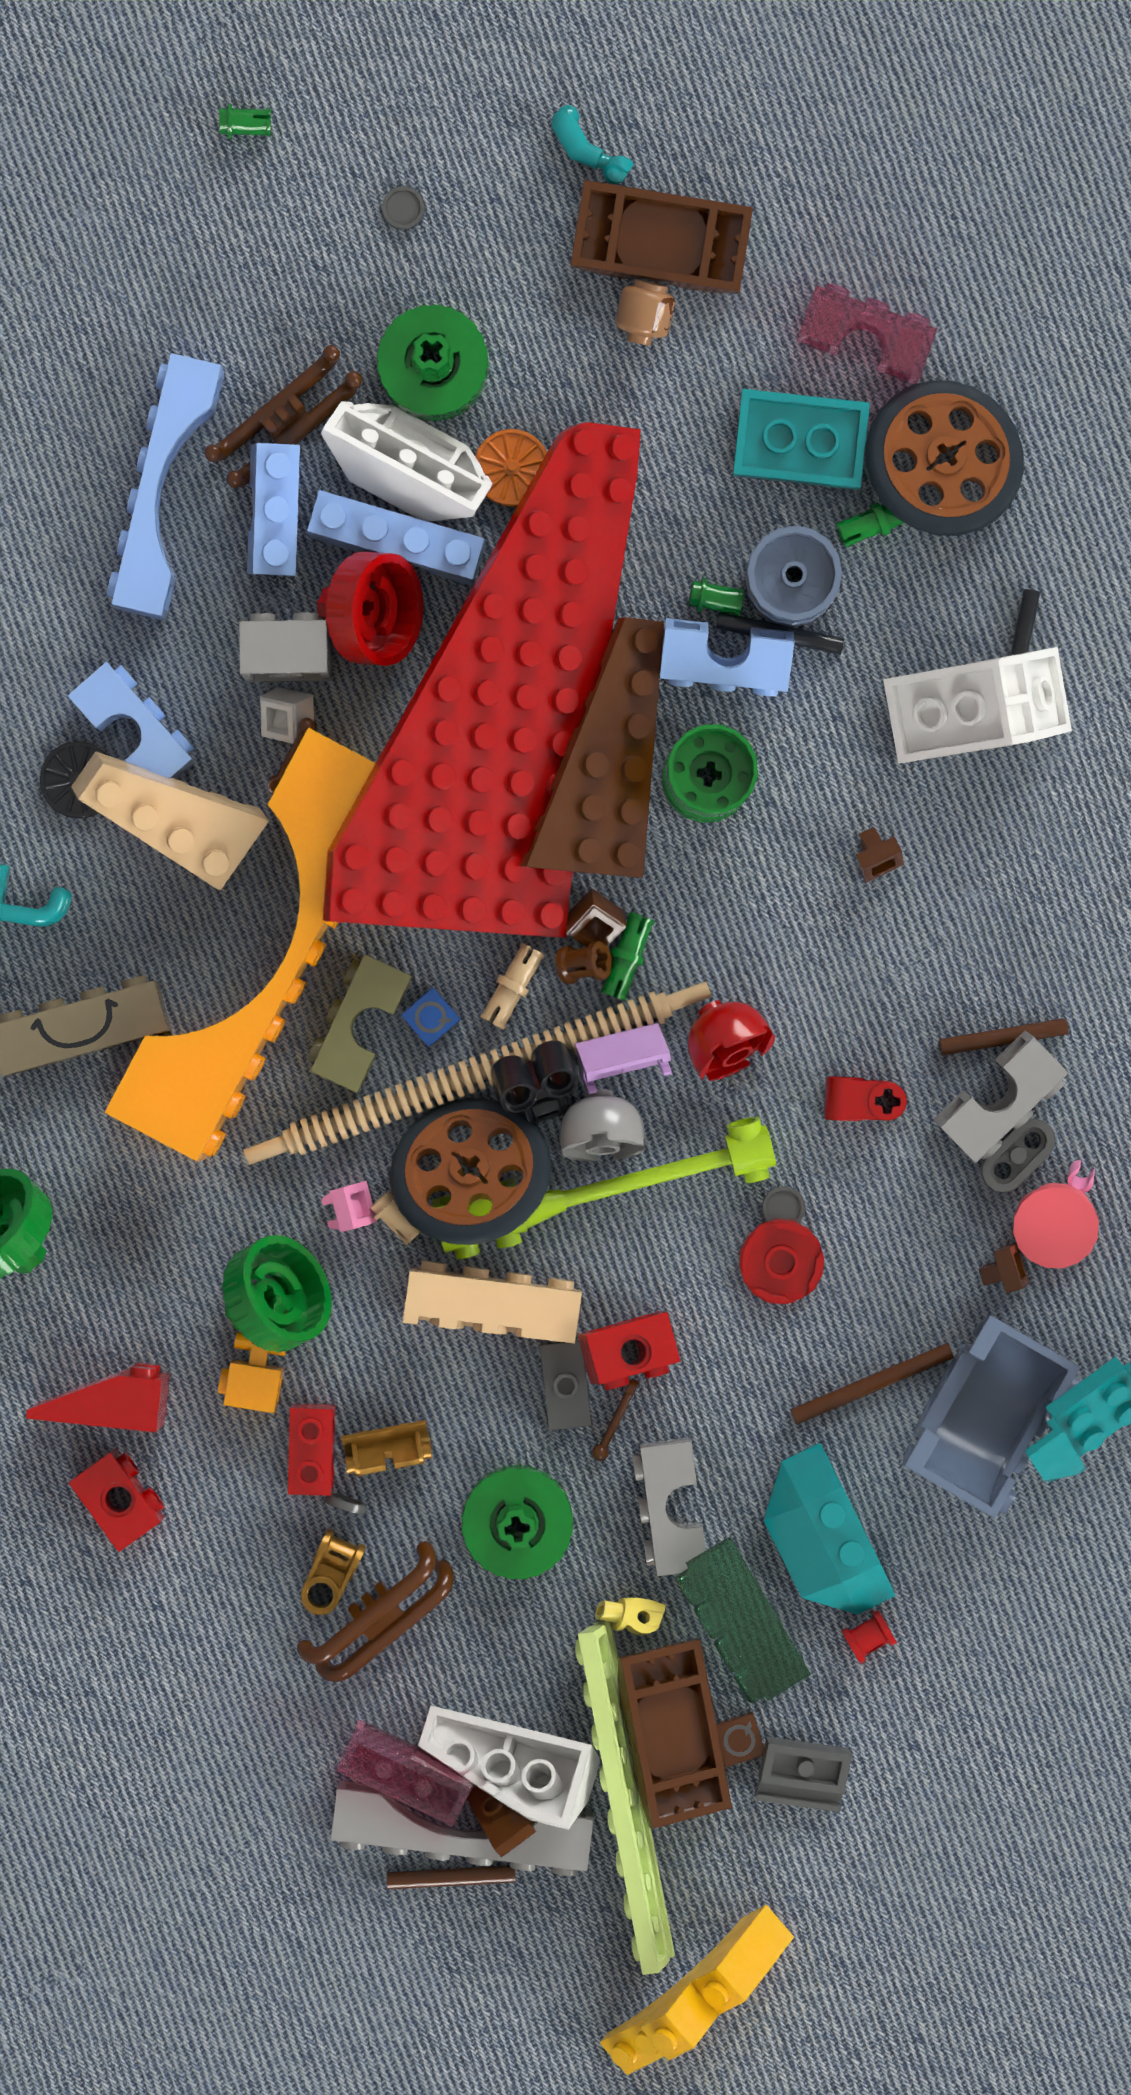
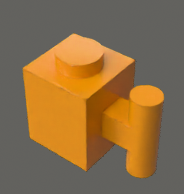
M237 1331L234 1348L250 1351L249 1362L234 1359L230 1362L229 1369L222 1368L218 1394L225 1395L223 1405L275 1413L278 1409L284 1367L267 1365L268 1354L285 1356L286 1351H266L254 1345L241 1332Z

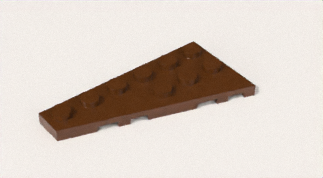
M629 617L618 618L600 663L601 672L593 691L588 693L584 703V707H586L579 727L574 728L550 789L552 795L544 815L539 816L534 829L536 835L529 852H525L519 867L643 878L664 622Z

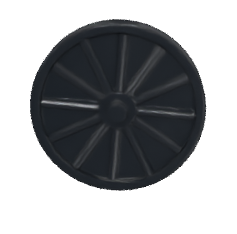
M82 741L68 742L55 748L45 759L40 771V788L46 802L58 813L76 819L92 817L99 813L80 801L71 788L95 752L107 755L96 745Z

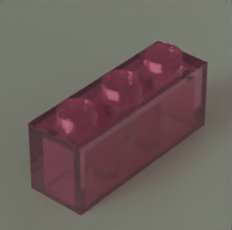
M358 1719L336 1769L337 1772L450 1826H454L473 1784L422 1749Z

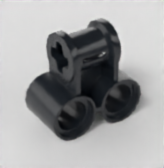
M553 1040L538 1045L532 1052L531 1060L527 1062L520 1056H505L497 1060L490 1071L503 1109L513 1113L524 1111L528 1123H533L538 1126V1123L556 1116H564L569 1108L565 1096L572 1093L579 1083L568 1048L564 1043Z

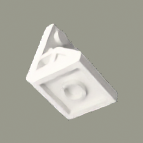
M1057 647L883 679L898 764L1015 745L1072 731Z

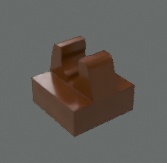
M875 827L859 833L860 844L864 851L856 854L858 870L865 883L904 865L902 850L895 836L883 842Z
M1016 1242L998 1248L993 1252L996 1261L983 1265V1268H979L983 1286L1002 1281L1006 1293L1023 1289L1030 1283Z

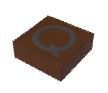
M753 1711L716 1723L725 1767L763 1756L764 1745Z

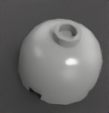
M597 1089V1093L590 1095L587 1093V1098L572 1104L563 1117L559 1135L562 1155L566 1158L580 1161H598L596 1155L613 1153V1160L637 1156L645 1150V1129L642 1117L637 1109L627 1100L613 1097V1091Z

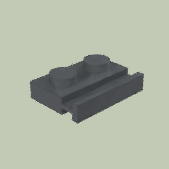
M766 1736L758 1775V1786L755 1789L756 1800L840 1812L842 1794L844 1795L852 1760L850 1748Z

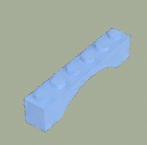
M170 353L168 364L162 363L160 366L156 388L162 390L158 406H151L146 426L148 431H152L149 447L142 446L137 462V472L142 473L139 489L132 488L127 504V513L132 514L129 531L122 530L117 547V555L123 557L119 573L113 571L108 584L107 597L113 598L111 604L117 610L163 621L167 619L176 579L166 560L160 537L159 509L162 488L170 465L181 446L200 425L215 414L224 378V370L220 364Z

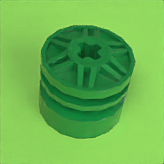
M720 724L701 725L686 732L673 746L667 756L662 770L663 792L670 806L682 817L698 823L719 822L732 816L753 792L758 777L757 757L750 742L738 731ZM705 767L711 769V776L718 777V780H714L710 787L704 786V779L697 777Z

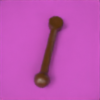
M304 718L299 722L300 731L277 775L271 776L268 779L267 788L272 794L277 788L307 729L315 730L316 726L311 718Z
M633 1378L629 1381L630 1384L627 1385L601 1443L594 1446L592 1450V1456L598 1461H603L608 1457L610 1441L637 1389L639 1381Z

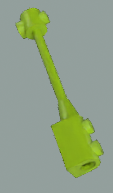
M759 1117L742 1118L727 1125L728 1134L724 1135L727 1148L565 1191L561 1189L547 1190L541 1204L526 1222L511 1233L495 1239L497 1248H508L521 1243L520 1233L527 1232L528 1228L566 1211L568 1207L731 1165L734 1176L743 1175L745 1183L765 1180L770 1177L768 1168L777 1166L766 1124L761 1125ZM514 1178L500 1181L505 1187L516 1186ZM451 1195L432 1199V1207L441 1208L446 1206L451 1199ZM478 1199L470 1205L469 1213L474 1216H484L491 1210L492 1203L486 1199ZM441 1241L444 1252L454 1251L456 1259H466L480 1253L479 1244H450Z

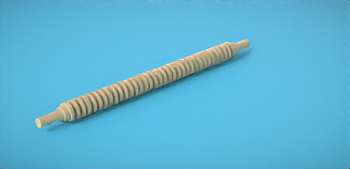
M705 981L667 996L664 992L655 995L653 991L648 993L650 1002H646L644 995L638 997L639 1006H636L634 1000L631 999L627 1001L628 1010H625L623 1003L617 1004L619 1011L617 1014L614 1013L611 1006L606 1008L608 1014L606 1018H604L601 1010L595 1012L598 1021L594 1022L591 1014L585 1016L587 1025L583 1026L581 1019L578 1018L574 1020L576 1029L572 1030L570 1022L564 1024L565 1033H562L560 1027L556 1026L553 1028L556 1034L554 1037H551L549 1030H545L543 1034L546 1040L541 1041L538 1033L532 1036L535 1044L530 1045L528 1037L523 1038L524 1048L520 1049L517 1041L512 1042L513 1052L509 1053L507 1045L501 1046L502 1056H498L496 1049L490 1050L493 1058L491 1060H488L486 1053L479 1054L482 1061L480 1064L477 1063L475 1056L469 1058L471 1064L469 1068H467L463 1060L458 1062L460 1071H456L454 1064L448 1066L449 1075H446L444 1069L441 1068L437 1070L440 1077L438 1079H435L433 1072L427 1073L429 1080L427 1083H425L422 1075L416 1077L419 1086L415 1087L412 1079L406 1081L408 1090L404 1091L401 1083L395 1085L397 1094H393L391 1087L385 1089L386 1098H383L381 1092L377 1091L374 1093L375 1102H372L370 1095H366L363 1097L365 1101L364 1106H362L359 1098L353 1100L355 1107L353 1110L348 1102L342 1104L344 1110L342 1114L338 1106L333 1107L334 1117H330L327 1110L322 1111L323 1121L319 1120L317 1114L311 1115L312 1125H309L307 1118L300 1119L301 1129H299L296 1122L290 1123V1128L282 1131L283 1135L243 1149L249 1165L287 1151L291 1155L299 1152L302 1156L307 1154L305 1147L307 1144L312 1152L318 1150L316 1144L318 1140L322 1148L328 1146L326 1137H330L332 1144L339 1142L337 1133H340L342 1139L346 1140L349 1138L348 1129H351L353 1136H357L360 1134L359 1125L362 1126L365 1133L370 1131L368 1123L372 1121L375 1129L381 1127L379 1121L381 1117L385 1125L390 1124L389 1114L393 1113L395 1120L398 1121L402 1119L400 1110H404L406 1117L412 1116L411 1106H414L416 1112L420 1113L423 1112L422 1102H425L427 1109L434 1108L431 1100L433 1098L436 1099L439 1106L444 1104L442 1098L444 1094H446L450 1102L455 1100L452 1093L455 1090L459 1098L465 1096L463 1088L466 1086L470 1094L476 1092L473 1085L475 1083H478L480 1090L486 1089L484 1083L486 1079L489 1080L491 1086H494L490 1071L497 1060L505 1056L515 1055L524 1058L527 1062L531 1060L533 1050L538 1045L547 1041H560L568 1049L573 1048L574 1054L577 1056L575 1043L607 1036L612 1033H619L623 1029L625 1031L631 1030V1026L636 1025V1028L643 1027L642 1022L645 1021L647 1025L654 1024L653 1018H657L659 1025L665 1024V1019L673 1016V1011L711 998L710 990Z

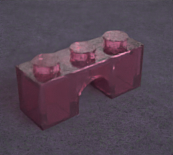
M827 283L825 288L816 285L796 342L836 356L841 342L846 335L856 330L868 331L877 337L882 348L881 359L876 371L912 384H917L938 328L929 326L931 322L929 319L910 312L906 313L905 317L889 311L890 306L877 299L866 298L865 302L849 297L850 292L847 289L835 284Z

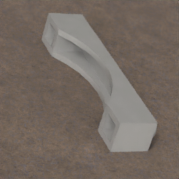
M339 1781L331 1840L340 1841V1847L350 1850H363L365 1845L381 1846L382 1852L391 1855H407L408 1850L425 1852L424 1856L433 1860H449L450 1855L467 1857V1862L474 1865L490 1866L493 1864V1860L510 1862V1867L516 1870L533 1871L535 1870V1865L553 1867L552 1872L558 1875L577 1876L578 1871L587 1872L594 1818L592 1811L582 1810L569 1830L530 1820L536 1832L501 1858L493 1849L484 1831L460 1830L438 1825L408 1810L397 1802L382 1786Z

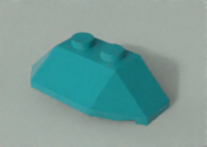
M820 1442L782 1460L763 1521L801 1598L858 1615L896 1596Z

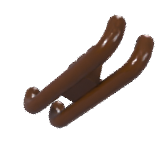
M326 346L318 360L223 440L217 444L208 445L204 451L206 459L211 462H219L227 458L262 428L274 440L271 444H298L329 418L341 401L347 402L353 397L361 386V375L355 371L347 373L341 385L307 413L298 398L328 374L337 364L340 357V351L336 346ZM250 462L239 470L228 473L226 480L230 487L241 488L250 483Z
M422 1541L417 1545L416 1553L419 1561L416 1567L391 1589L380 1580L374 1585L379 1594L378 1598L375 1599L368 1591L361 1596L366 1608L362 1610L355 1602L351 1604L348 1610L354 1619L327 1642L318 1647H314L309 1640H302L298 1643L297 1652L299 1656L307 1663L316 1664V1670L324 1680L339 1682L353 1676L448 1596L454 1580L452 1567L446 1560L436 1562L434 1548L429 1542ZM434 1570L437 1575L434 1586L403 1611L398 1604L423 1585ZM362 1634L369 1639L343 1662L333 1665L330 1661Z

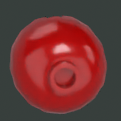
M716 1000L706 1004L699 1010L698 1014L700 1017L691 1026L687 1039L688 1054L700 1078L704 1079L706 1074L709 1081H716L729 1077L750 1066V1062L745 1058L757 1050L762 1057L774 1044L775 1034L760 1012L750 1005L736 1001L721 1003L720 1000Z

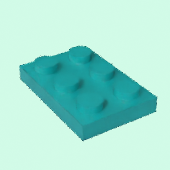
M742 389L732 476L860 490L870 403Z

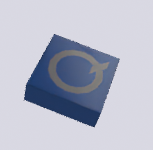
M433 987L401 1014L403 1019L428 1047L433 1045L461 1020Z

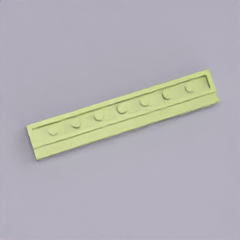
M598 1621L578 1634L579 1639L576 1641L575 1651L578 1663L584 1665L587 1681L583 1687L586 1705L589 1708L592 1707L595 1723L591 1731L592 1741L595 1749L600 1750L603 1766L600 1768V1783L603 1791L608 1792L611 1808L608 1811V1826L610 1832L613 1835L616 1834L619 1851L616 1853V1868L619 1876L624 1877L627 1893L624 1896V1910L627 1918L632 1919L635 1933L632 1938V1952L634 1959L637 1962L640 1961L642 1975L659 1973L669 1963L670 1957H674L675 1952L652 1831L643 1810L634 1779L632 1743L620 1706L618 1653L612 1622Z

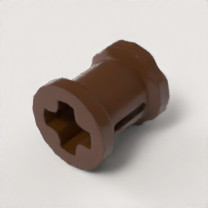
M601 941L592 942L588 947L574 949L572 946H563L556 953V971L564 984H574L580 978L587 977L603 980L608 978L611 973V954L608 947Z

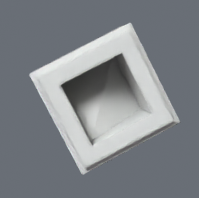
M278 687L260 696L262 737L293 744L300 731L299 722L304 718H311L314 721L313 695Z

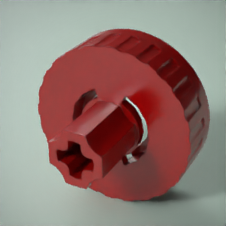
M363 551L348 556L337 568L331 579L330 586L322 589L321 596L316 602L317 613L319 617L326 620L328 633L335 649L347 661L356 664L390 666L400 662L409 654L416 643L422 625L424 608L420 580L412 565L404 557L394 553Z

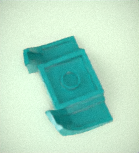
M1115 1356L1045 1407L1051 1416L1047 1424L1052 1431L1025 1450L1044 1482L1048 1483L1078 1475L1086 1469L1080 1459L1082 1455L1100 1447L1108 1436L1122 1426L1131 1424V1361L1123 1365Z

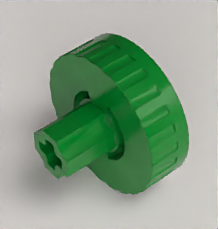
M436 304L421 305L405 311L404 314L395 318L393 323L387 327L384 336L380 340L379 351L377 352L379 378L389 400L397 408L419 420L443 421L464 413L478 400L487 382L489 370L488 352L481 332L466 315L448 306L444 307ZM429 350L432 353H436L440 357V362L435 363L431 359L425 362L424 351ZM454 359H455V366H454L453 373L450 375V377H449L447 380H445V381H443V382H441V383H439V384H428V383H424V382L422 383L423 380H424V381H428V382H439V381L445 379V378L450 374V372L452 371V368H453V365H454Z
M0 1169V1278L11 1274L15 1270L21 1274L30 1273L34 1267L43 1262L47 1250L42 1246V1243L49 1232L53 1216V1209L48 1196L26 1174L16 1169Z
M266 1236L238 1251L228 1261L222 1282L225 1316L230 1319L234 1329L240 1330L247 1340H250L254 1345L266 1351L283 1352L292 1350L313 1339L324 1330L329 1321L332 1306L329 1283L317 1259L302 1244L285 1236Z
M528 1465L500 1467L482 1477L472 1488L466 1499L462 1515V1533L465 1538L466 1547L481 1567L496 1576L512 1580H523L539 1576L554 1567L557 1561H560L570 1544L573 1532V1513L569 1498L562 1486L543 1470ZM523 1501H524V1502H527V1503H529V1504H531V1505L534 1507V1509H535V1510L537 1511V1513H538V1516H539L540 1521L538 1520L537 1514H536V1512L533 1510V1508H532L531 1506H529V1505L523 1503ZM515 1516L520 1517L521 1523H529V1526L524 1527L522 1531L514 1532L513 1529H506V1526L511 1525L512 1517Z

